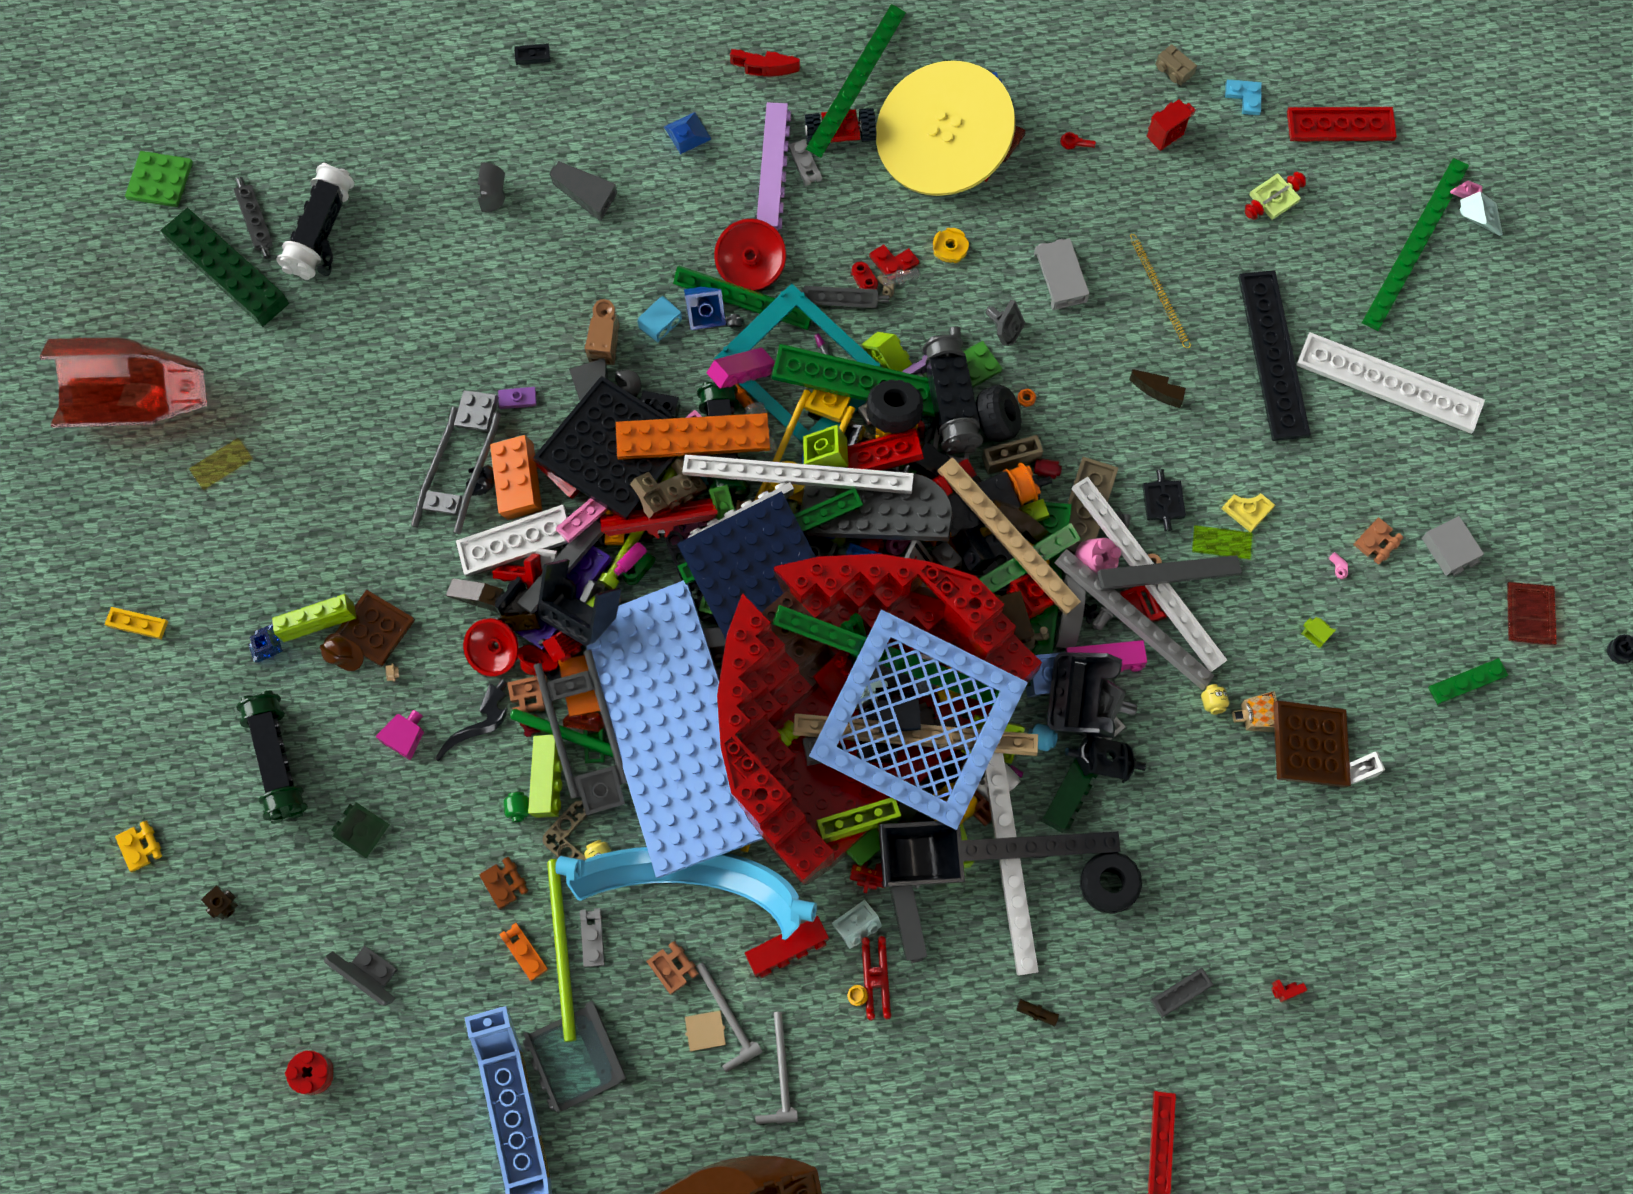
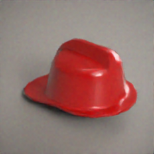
M525 645L519 648L517 656L520 659V667L529 675L536 676L535 664L541 663L543 671H552L558 666V661L554 663L549 654L534 645Z

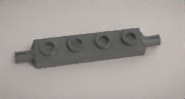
M237 177L238 187L234 188V193L254 249L262 251L263 258L267 259L268 256L269 259L271 258L269 248L273 244L252 185H245L243 177H240V180Z
M805 285L801 291L815 305L876 308L878 302L889 303V300H884L889 299V295H878L877 289Z

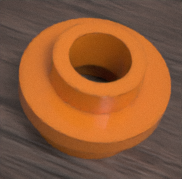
M1023 389L1019 392L1017 400L1020 405L1030 407L1035 403L1036 395L1031 389ZM1027 396L1030 400H1024L1023 397Z

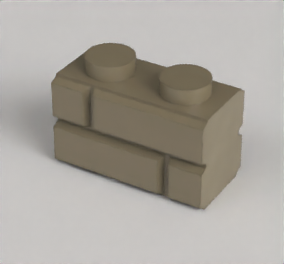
M1172 44L1158 55L1155 64L1160 72H1165L1173 83H1178L1180 86L1195 74L1197 68L1194 62Z

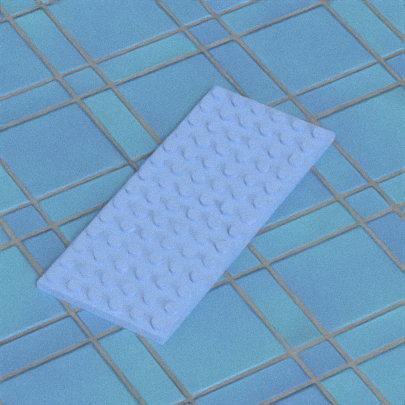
M683 580L619 605L616 619L595 643L586 645V647L593 654L620 750L623 770L656 878H661L760 841L763 837L747 819L743 809L731 794L720 747L717 702L720 678L689 584H685Z

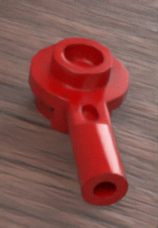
M1067 132L1061 137L1060 144L1065 149H1074L1076 146L1095 148L1096 141L1085 140L1072 132Z

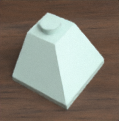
M1481 191L1460 200V212L1463 217L1497 235H1503L1497 203Z

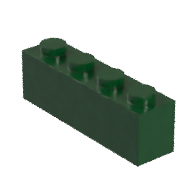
M1075 758L1041 822L1061 833L1064 832L1065 828L1069 830L1075 820L1071 818L1074 811L1079 812L1084 803L1080 800L1083 794L1088 795L1093 786L1089 783L1092 777L1096 779L1098 774L1090 773L1085 776Z

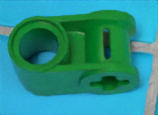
M646 552L627 573H623L624 581L628 585H636L652 567L656 558Z

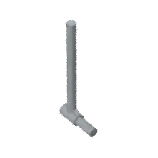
M702 962L696 967L742 1045L740 1055L722 1065L727 1073L743 1062L746 1063L761 1054L762 1050L757 1042H749Z
M774 1012L782 1108L776 1114L755 1116L756 1125L798 1122L797 1110L790 1107L782 1012Z

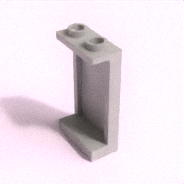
M1058 239L1052 243H1041L1036 246L1034 257L1038 258L1052 299V310L1086 303L1089 298V291L1071 239Z

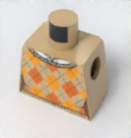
M1275 691L1244 700L1241 704L1242 710L1232 712L1234 723L1245 722L1246 731L1275 732L1273 702L1277 701Z

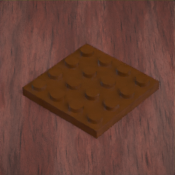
M1279 700L1273 702L1277 780L1350 787L1346 709Z

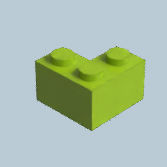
M876 332L861 344L863 349L874 360L879 361L883 368L902 372L912 365L909 360V354L901 347V341L895 334Z

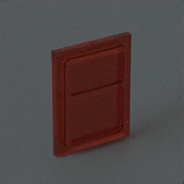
M1508 582L1509 641L1556 645L1555 586Z

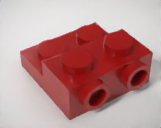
M1029 574L1010 582L1007 588V594L1021 590L1029 619L1043 613L1046 608L1055 604Z

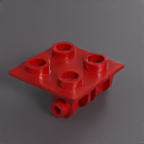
M840 650L813 676L831 703L838 698L853 667L843 650Z

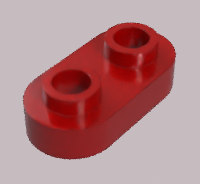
M861 261L854 263L851 274L859 288L878 289V281L869 266Z

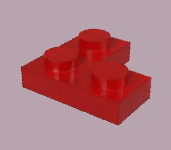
M884 244L869 253V257L891 281L919 264L918 258L909 248L895 257Z

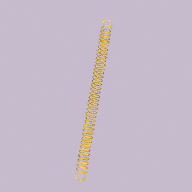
M1183 333V334H1181V335H1178V336H1179V339L1182 340L1183 338H1180V336H1183V335H1185L1186 333Z

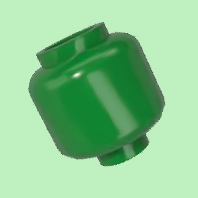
M524 792L509 793L508 797L504 799V815L506 818L512 819V822H523L524 818L530 815L528 814L529 797L524 795Z

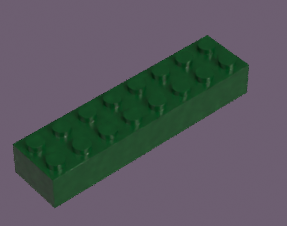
M188 207L160 230L174 248L260 326L264 327L290 304L283 292Z

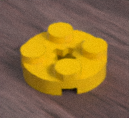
M946 228L942 232L939 231L933 239L934 255L944 262L958 263L968 252L969 242L965 234L957 228ZM952 242L954 248H948L946 244Z

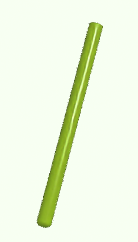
M551 859L547 862L563 1035L564 1042L576 1041L577 1038L561 876L556 874L555 870L557 859Z

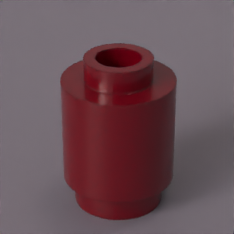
M1041 458V460L1036 459L1034 474L1045 478L1050 476L1051 479H1056V476L1060 477L1062 465H1059V461Z

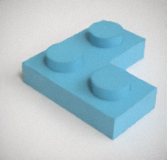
M1227 79L1225 98L1242 99V114L1260 115L1262 82Z

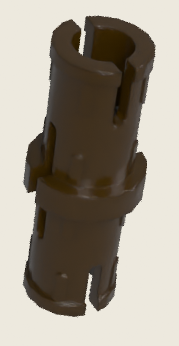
M1021 998L1016 1008L1017 1012L1033 1017L1035 1021L1040 1020L1053 1027L1056 1026L1059 1014L1042 1008V1005L1038 1004L1037 1006Z

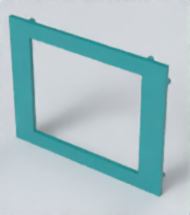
M792 283L784 291H781L780 295L727 346L723 347V350L713 359L750 351L797 306L857 362L882 367L879 362L875 361L804 295V292L798 290ZM755 380L746 381L743 384L739 383L741 387L787 429L792 415ZM851 398L848 406H853L856 412L867 401ZM822 417L809 431L800 422H797L792 434L803 444V436L837 424L840 426L841 422L838 423Z

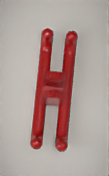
M884 936L878 938L879 967L871 968L870 940L868 937L862 939L864 988L868 992V998L865 1002L866 1015L870 1021L875 1018L873 988H881L883 1017L888 1020L892 1016L886 938Z

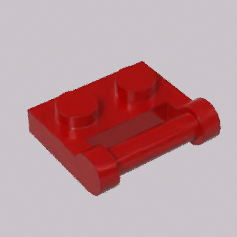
M1136 586L1120 592L1121 596L1150 621L1155 622L1167 617L1145 586ZM1142 592L1146 593L1155 614L1151 615Z

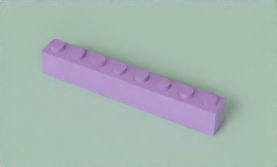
M767 102L757 219L767 222L778 231V229H782V218H779L780 213H783L784 202H781V198L785 196V187H782V182H786V171H783V167H787V156L784 155L785 152H788L789 141H786V137L790 135V126H787V121H791V111H788V103Z

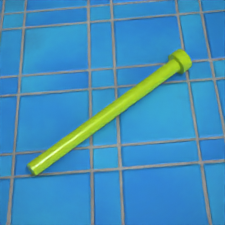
M672 466L667 469L660 483L677 476ZM644 531L630 533L608 572L601 574L598 581L605 584V588L611 590L617 587L619 583L617 580L618 575L613 571L617 567L616 563L640 540Z

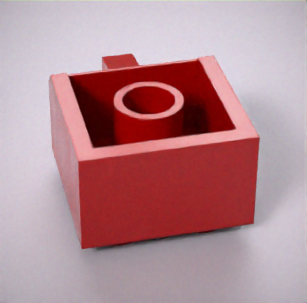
M1180 99L1174 103H1169L1164 110L1156 112L1151 117L1152 120L1148 127L1147 138L1160 151L1184 135L1188 120L1194 115L1196 109L1190 103L1184 104Z

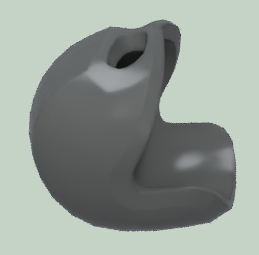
M632 370L617 371L615 373V380L618 386L637 397L641 391L639 375Z

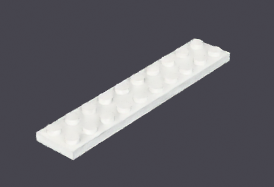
M1311 332L1307 336L1296 364L1298 367L1471 434L1476 427L1485 401L1477 396Z

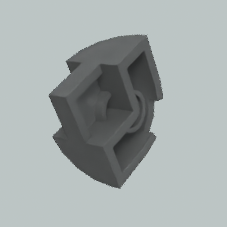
M481 162L478 185H480L481 196H478V201L482 212H492L499 209L505 200L503 192L505 172L500 167Z

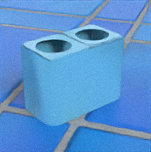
M661 296L640 315L637 320L638 328L658 343L675 327L671 326V324L677 317L680 320L676 325L681 322V311L664 296ZM667 328L665 335L658 338L660 333Z

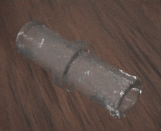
M913 268L884 274L882 277L883 284L886 286L897 283L901 285L906 281L917 280L919 278V271Z

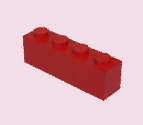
M816 916L813 922L806 921L800 924L786 940L782 939V934L745 952V956L755 977L760 976L764 978L772 973L771 970L777 966L779 969L784 968L790 964L789 960L795 957L799 960L807 956L809 950L813 948L819 950L825 947L829 937L819 917Z

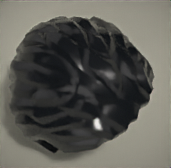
M486 465L482 468L472 496L486 494L493 488L495 481L491 466ZM475 467L470 468L468 472L473 473ZM470 478L466 482V488L468 486Z

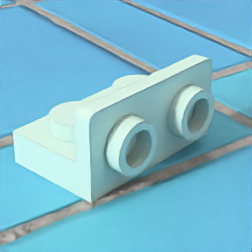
M865 900L832 922L833 927L844 939L849 949L859 945L864 937L874 934L882 927L878 915Z

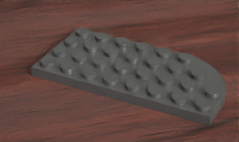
M914 473L912 494L857 490L863 507L804 532L805 537L949 542L953 518L952 508L948 496L938 484L927 477ZM805 485L800 512L851 489Z

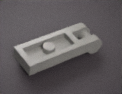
M804 139L789 144L788 149L804 185L808 186L812 182L822 181V176L811 153L806 150L807 144Z
M594 908V911L580 910L583 967L605 966L601 908ZM588 919H595V924L588 925Z

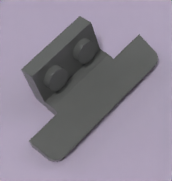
M365 945L352 962L345 961L333 951L326 955L324 959L325 964L379 1004L386 1006L393 1003L396 999L384 988L398 969Z

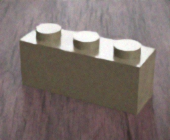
M1038 435L984 449L982 460L989 475L1017 467L1018 463L1025 465L1036 462V459L1041 460L1043 449Z

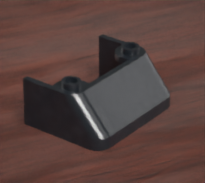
M569 559L544 564L537 607L539 618L582 645L586 646L595 643L616 619L621 589L615 588L596 593L592 608L575 598L576 585L567 578Z

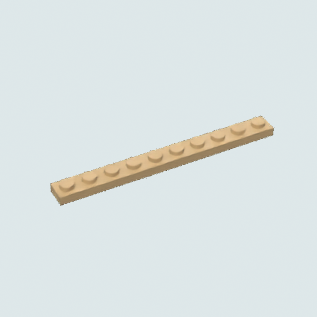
M953 457L938 469V473L945 477L947 483L1065 616L1081 603L1077 596Z

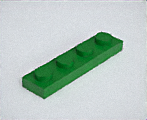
M1498 658L1430 685L1428 688L1438 705L1508 676V673Z

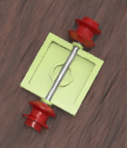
M1294 172L1293 176L1287 177L1286 183L1277 173L1250 192L1249 195L1253 200L1251 204L1245 205L1246 216L1256 220L1258 215L1262 216L1265 212L1272 220L1300 201L1301 198L1296 192L1300 190V187L1306 186V177L1302 173Z

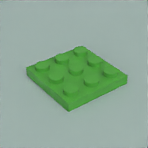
M140 151L125 193L126 199L178 207L193 161L190 158Z

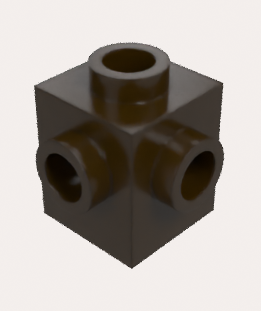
M217 885L201 899L208 907L206 912L211 917H218L222 920L230 917L238 906L234 901L236 898L234 894L228 889L224 891Z

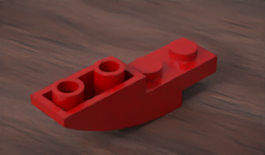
M731 49L730 64L745 67V74L783 76L800 71V59L794 56L767 51L765 56Z

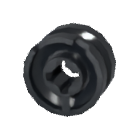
M1619 635L1608 644L1607 653L1612 661L1617 664H1627L1633 660L1632 636Z

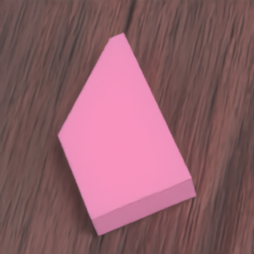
M1468 180L1451 190L1450 193L1464 199L1480 191L1482 192V186Z

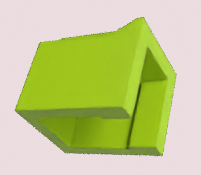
M1310 617L1304 623L1303 627L1305 629L1301 634L1320 648L1336 629L1329 628L1330 626L1320 617H1315L1314 619Z

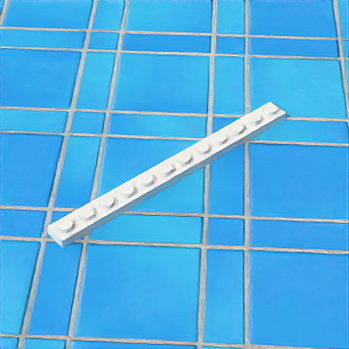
M685 455L682 470L683 475L772 483L785 482L786 484L791 482V484L844 489L856 488V490L912 494L914 473Z
M1086 477L1071 488L1107 537L1114 542L1116 547L1120 548L1121 555L1129 566L1154 564L1089 477ZM1169 583L1145 585L1210 672L1227 661Z
M994 753L984 772L995 838L1017 837L1003 753ZM1020 858L1000 859L999 866L1017 975L1037 973L1038 965Z

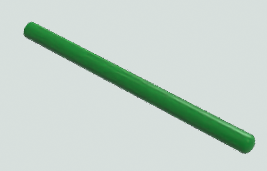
M518 709L511 711V720L553 735L548 720ZM559 725L564 740L614 758L609 743Z

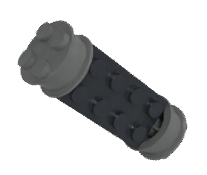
M957 334L932 336L923 346V353L927 356L925 362L927 367L926 373L938 435L943 438L942 449L948 455L973 453L983 442V437L978 432L980 423L967 359L962 351L963 340Z

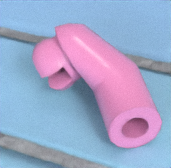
M1334 552L1328 559L1335 564L1337 578L1344 579L1348 575V563Z

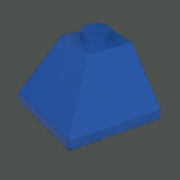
M695 112L664 126L680 154L711 140Z
M708 287L684 289L690 330L726 325L721 289Z

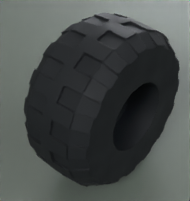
M894 379L886 382L883 381L873 387L868 394L866 407L868 419L873 426L885 433L907 432L916 427L921 420L923 397L919 390L908 382Z
M1002 385L991 386L980 391L975 403L980 428L984 435L994 442H1003L1015 438L1021 429L1022 423L1021 411L1015 395L1009 388Z
M1118 852L1100 853L1091 858L1084 866L1081 873L1080 888L1084 899L1092 908L1103 913L1115 914L1128 909L1136 902L1142 889V876L1136 863L1125 854ZM1105 872L1116 874L1122 882L1121 891L1117 893L1106 891L1100 883L1101 874Z

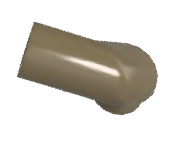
M881 273L877 277V281L883 285L882 294L885 296L889 295V298L894 295V283Z

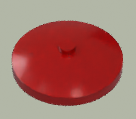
M743 219L729 225L719 236L714 251L715 265L724 281L753 291L763 290L775 283L785 268L787 258L785 243L779 232L772 225L758 219Z

